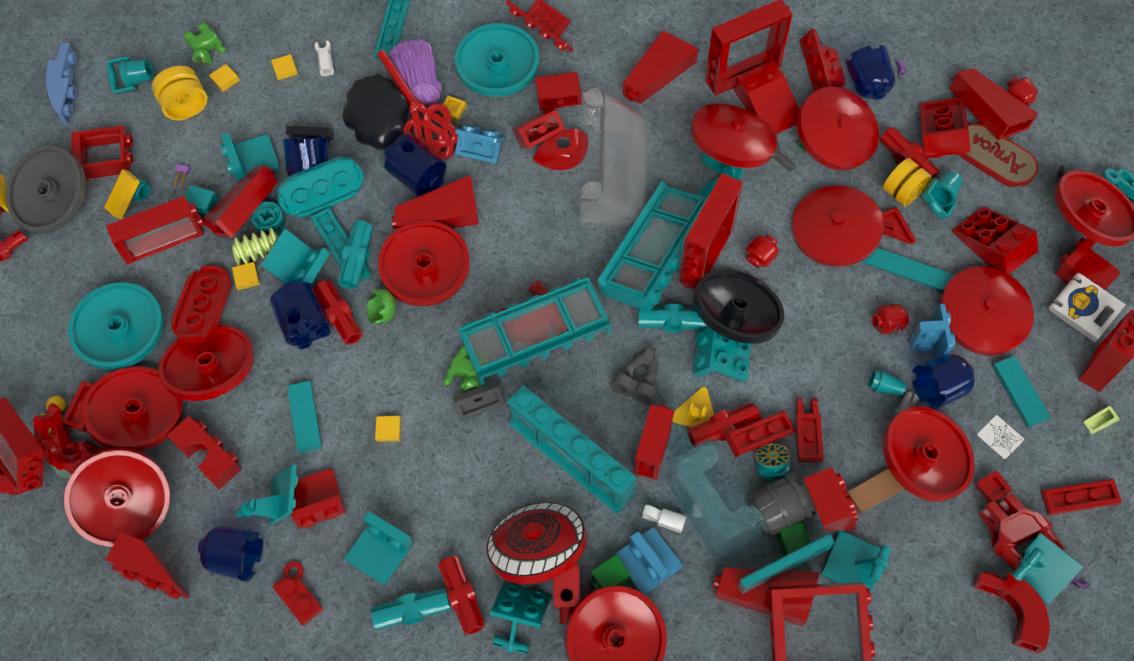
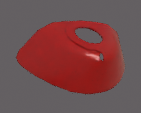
M569 129L559 132L543 142L535 153L533 160L537 164L553 170L574 168L582 162L586 155L589 143L588 135L580 129ZM561 137H566L570 140V145L567 148H560L557 146V140Z

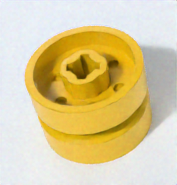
M910 158L905 159L894 169L882 187L891 197L896 195L895 200L903 207H907L923 192L932 178V175L923 168L918 170L919 165Z

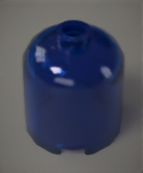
M879 45V48L872 49L871 46H866L851 54L852 59L845 62L856 92L865 99H883L893 89L896 82L886 46Z
M327 137L283 139L288 177L328 161Z
M956 354L930 360L915 366L912 370L916 376V380L912 381L916 395L921 402L926 401L930 405L929 408L935 410L967 396L974 388L973 367L963 357Z
M228 526L212 528L200 540L198 545L202 566L213 574L243 582L250 581L256 574V572L252 571L255 561L260 562L263 554L264 541L258 538L260 532Z

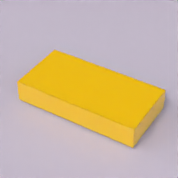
M122 169L104 208L115 218L122 219L140 181L132 173Z

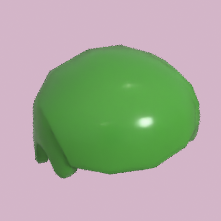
M387 289L372 291L375 296L367 300V315L370 323L384 324L391 321L396 311L394 296Z

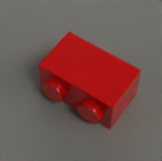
M566 72L559 75L535 78L540 111L582 105L581 88L577 72Z
M547 109L513 127L512 131L520 147L529 149L563 131L565 127L557 110Z

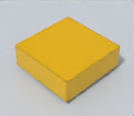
M291 54L271 60L278 80L298 74Z
M227 64L209 75L210 79L222 92L240 81Z
M447 95L443 105L450 110L452 120L458 122L467 107V102Z
M254 262L232 267L237 290L260 285Z
M376 416V442L400 441L401 417Z

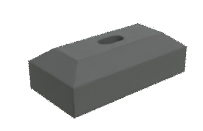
M497 381L452 397L460 420L505 405Z

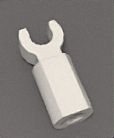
M327 40L326 47L320 48L318 42H316L314 46L321 76L333 75L334 68L330 42Z
M645 505L642 516L643 519L657 522L658 526L679 533L682 532L687 517L666 509L661 511L650 505Z

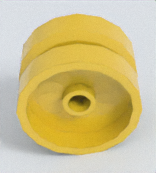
M170 67L159 73L152 82L151 90L163 114L170 120L180 121L197 115L207 104V94L195 71L190 67Z

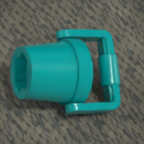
M129 56L107 62V77L113 93L122 94L135 91L137 85L154 78V69L148 59L130 60ZM115 64H119L120 76L123 83L127 86L125 88L118 89L117 87L118 82L113 66Z
M950 170L943 172L938 179H931L922 192L924 200L940 219L951 215L956 207L955 201L963 183L961 176Z

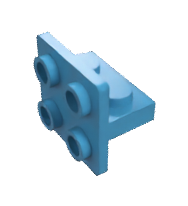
M463 125L462 128L455 129V134H458L455 154L495 164L498 163L502 142L506 141L507 138L501 136L500 131L491 129L489 131H480L481 127L475 125Z
M945 304L938 305L930 321L919 322L909 340L910 350L918 349L920 352H925L934 348L937 365H942L951 349L955 346V336L950 332L949 327L951 317L950 313L946 311Z
M651 528L643 535L639 531L630 537V543L615 554L631 574L630 580L639 592L644 595L654 590L683 567L682 563L655 528Z

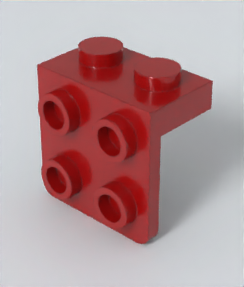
M1080 238L1073 247L1075 251L1072 254L1067 252L1059 261L1062 266L1055 275L1068 284L1070 280H1073L1076 273H1080L1106 290L1119 276L1120 271L1092 250L1096 244L1095 241L1089 238Z
M326 469L298 479L297 486L294 488L296 506L291 516L299 529L309 528L316 523L334 519L341 514L347 513L332 469Z

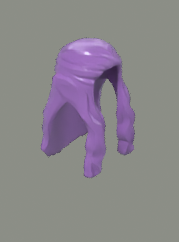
M420 39L405 40L402 43H398L397 46L390 50L389 58L415 98L420 100L426 108L437 104L441 96V83L436 77V66L432 56L431 45Z

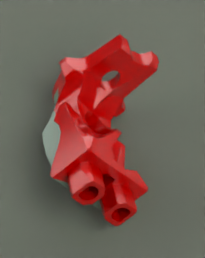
M50 404L44 415L33 417L34 437L44 450V462L50 464L59 477L69 479L74 469L84 459L94 453L108 449L97 447L89 441L84 443L82 441L78 443L72 442L69 438V430L63 428L61 409L56 404ZM50 427H51V435L48 434V431H49V428H50Z

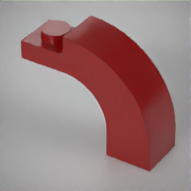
M981 572L977 575L973 583L974 588L1004 599L1014 610L1017 618V629L1013 644L1035 653L1045 650L1050 634V622L1046 606L1038 592L1024 579L1018 581L1011 572H1008L1002 579L993 572Z

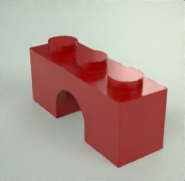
M188 416L169 432L167 436L187 458L199 450L207 451L205 460L197 467L220 490L241 471L236 464L239 459L230 450L226 453L221 448L224 444L215 435L210 437L206 433L208 428L200 419L195 422Z

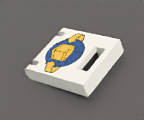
M1076 273L1073 280H1070L1048 309L1086 337L1096 342L1126 304L1082 274ZM1103 310L1110 317L1100 327L1093 321Z

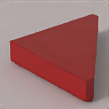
M897 207L882 212L884 220L883 235L911 245L915 244L916 239Z

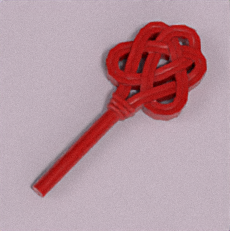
M385 50L379 51L377 53L378 57L409 103L412 119L405 123L404 137L409 143L417 146L419 153L425 159H450L454 154L458 141V134H455V129L457 128L452 124L450 110L443 104H433L426 108L420 100L415 98ZM419 111L424 115V119H421ZM436 112H442L444 118L436 114ZM432 120L442 126V129L437 125L433 124ZM422 127H424L425 139H424V136H423ZM413 128H414V132H415V137L412 136V129H413ZM433 132L439 136L438 140H434Z

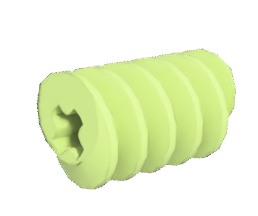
M272 228L269 229V235H266L261 230L260 238H258L253 232L251 240L246 235H243L242 242L237 237H234L232 250L237 265L241 264V258L245 264L249 263L250 256L254 261H258L259 254L265 259L267 252L270 251L278 238L277 233Z

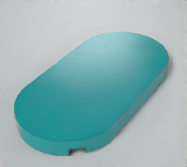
M336 157L287 177L278 188V203L287 214L294 215L295 217L309 216L355 196L364 181L363 171L358 163L351 158Z

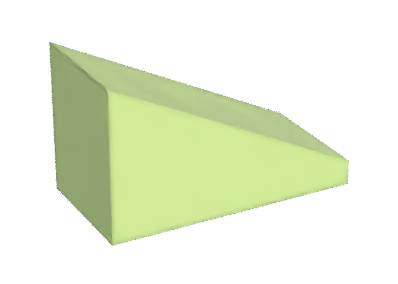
M1108 406L1083 422L1091 434H1094L1118 422L1119 417L1111 406Z

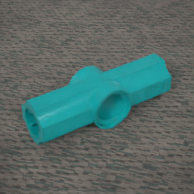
M358 220L353 222L349 241L343 247V264L338 283L346 289L358 288L363 267L368 264L370 254L369 243L373 226L366 221Z
M667 304L663 308L653 307L650 312L639 309L638 328L663 329L668 333H679L684 329L703 330L708 328L695 309L684 308L680 304Z
M442 588L420 595L419 593L406 594L397 598V601L372 607L371 616L374 628L377 631L399 624L411 625L419 623L425 617L447 612L451 609L446 589Z

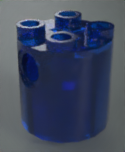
M410 134L403 135L396 144L389 145L384 152L386 156L384 169L415 195L422 196L438 189L442 185L447 168L446 163Z
M290 282L283 285L271 296V308L288 345L298 346L300 350L307 349L311 346V342L331 334L329 321L311 283Z

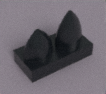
M286 126V135L290 137V146L297 158H300L305 152L309 139H311L312 147L318 155H321L327 149L330 140L334 139V131L330 128Z

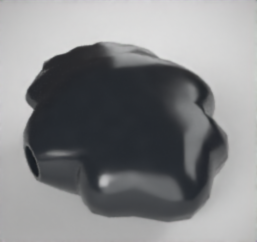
M380 74L356 80L346 94L348 102L343 109L345 126L355 131V136L359 143L372 146L378 150H387L404 133V118L409 112V103L404 94L395 86L394 81L386 79Z

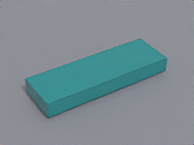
M1016 356L994 363L992 368L1026 427L1029 428L1049 420L1051 416Z
M311 381L288 385V396L298 453L321 449L322 442Z

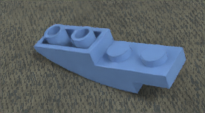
M69 43L60 44L57 60H48L46 69L48 97L63 124H68L69 118L72 117L73 101L77 98V88L71 82L73 80V67L77 63V54Z

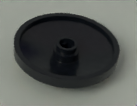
M717 270L704 275L695 288L693 303L697 314L708 327L727 339L746 344L763 343L775 337L783 324L784 309L781 301L766 284L753 276L734 270Z

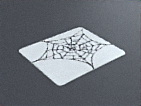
M997 415L977 434L1004 459L1024 441L1020 434Z

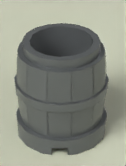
M794 471L783 475L782 479L764 485L763 488L751 494L749 499L746 500L750 514L764 536H773L778 534L780 530L790 528L804 519L808 520L816 516L813 501L805 486L796 483L795 480L799 477Z

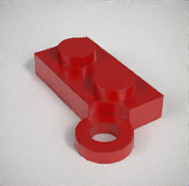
M294 561L284 567V577L272 587L301 625L304 626L323 611V608L301 582L300 579L303 577L304 569L299 562ZM293 567L298 568L297 575L290 576V569Z

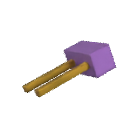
M176 164L175 171L177 175L173 187H176L179 174L182 173L184 174L180 188H182L186 174L189 175L191 170L189 166Z

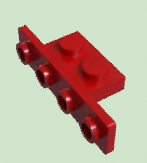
M509 0L505 2L510 7L508 10L517 18L520 15L524 17L525 20L523 22L530 28L534 29L535 26L539 28L540 31L538 33L547 40L550 37L555 40L554 45L561 51L565 49L570 52L573 51L571 46L560 39V36L571 21L545 1L536 0L527 13Z
M811 28L800 39V45L813 91L832 86L842 88L846 81L837 50L820 45L816 29Z

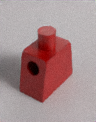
M574 564L570 569L553 578L554 609H560V624H567L572 610L580 601L579 564ZM563 592H571L570 601H563Z

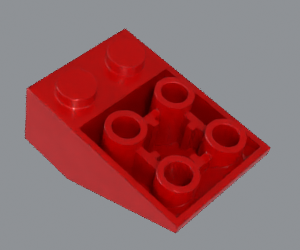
M985 206L981 207L952 230L984 263L1007 274H1011L1039 251L1036 230Z
M831 467L804 478L825 531H853L857 529L855 522L859 521L856 508L851 496L848 497L846 485L840 473L835 474Z
M120 532L105 559L113 565L111 570L119 573L121 577L134 582V580H137L151 590L156 591V589H159L173 599L178 600L179 596L188 599L189 594L156 551L144 541Z

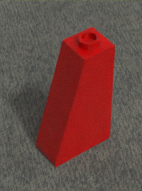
M662 31L623 82L622 95L629 101H635L639 104L643 103L697 62L699 48Z
M974 68L956 73L949 87L956 97L964 96L965 106L997 140L1028 130L1038 116L1036 111Z
M255 166L201 221L215 236L232 238L278 183L274 178L275 173L267 166Z
M471 176L464 177L396 206V216H392L393 228L399 229L406 224L416 221H435L451 228L479 224Z
M724 568L721 575L716 574L712 589L717 590L715 595L717 599L769 615L767 587L817 584L820 573L816 571L788 570L742 594L738 588L740 579L759 569ZM814 596L782 597L784 621L804 627L808 620Z

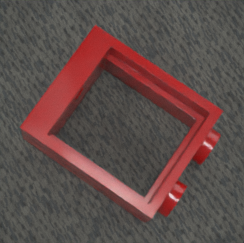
M123 125L71 132V153L82 164L86 179L120 175L122 169L131 173V164L134 163L130 146H133V138ZM120 143V159L87 164L88 147Z
M665 405L650 406L635 457L634 474L657 480L675 412Z

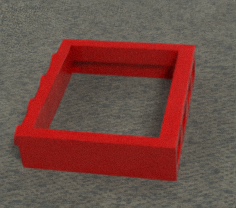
M776 0L712 28L705 82L715 96L735 88L738 76L764 64L774 61L779 68L781 67L792 19L790 7L786 6L783 0ZM770 27L765 52L727 68L731 43Z
M722 173L685 238L679 283L686 289L688 287L695 289L700 279L711 272L734 229L743 182Z
M859 581L767 587L772 661H787L782 597L856 593L860 660L872 661L871 657H875V646L873 641H870L873 619L871 614H868V604H871L870 589L866 588V584Z

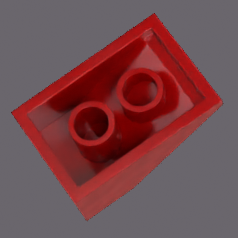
M774 61L736 78L735 94L748 111L760 117L770 126L774 134L797 125L799 107L784 74Z
M964 96L919 103L926 158H940L946 155H961L971 152Z

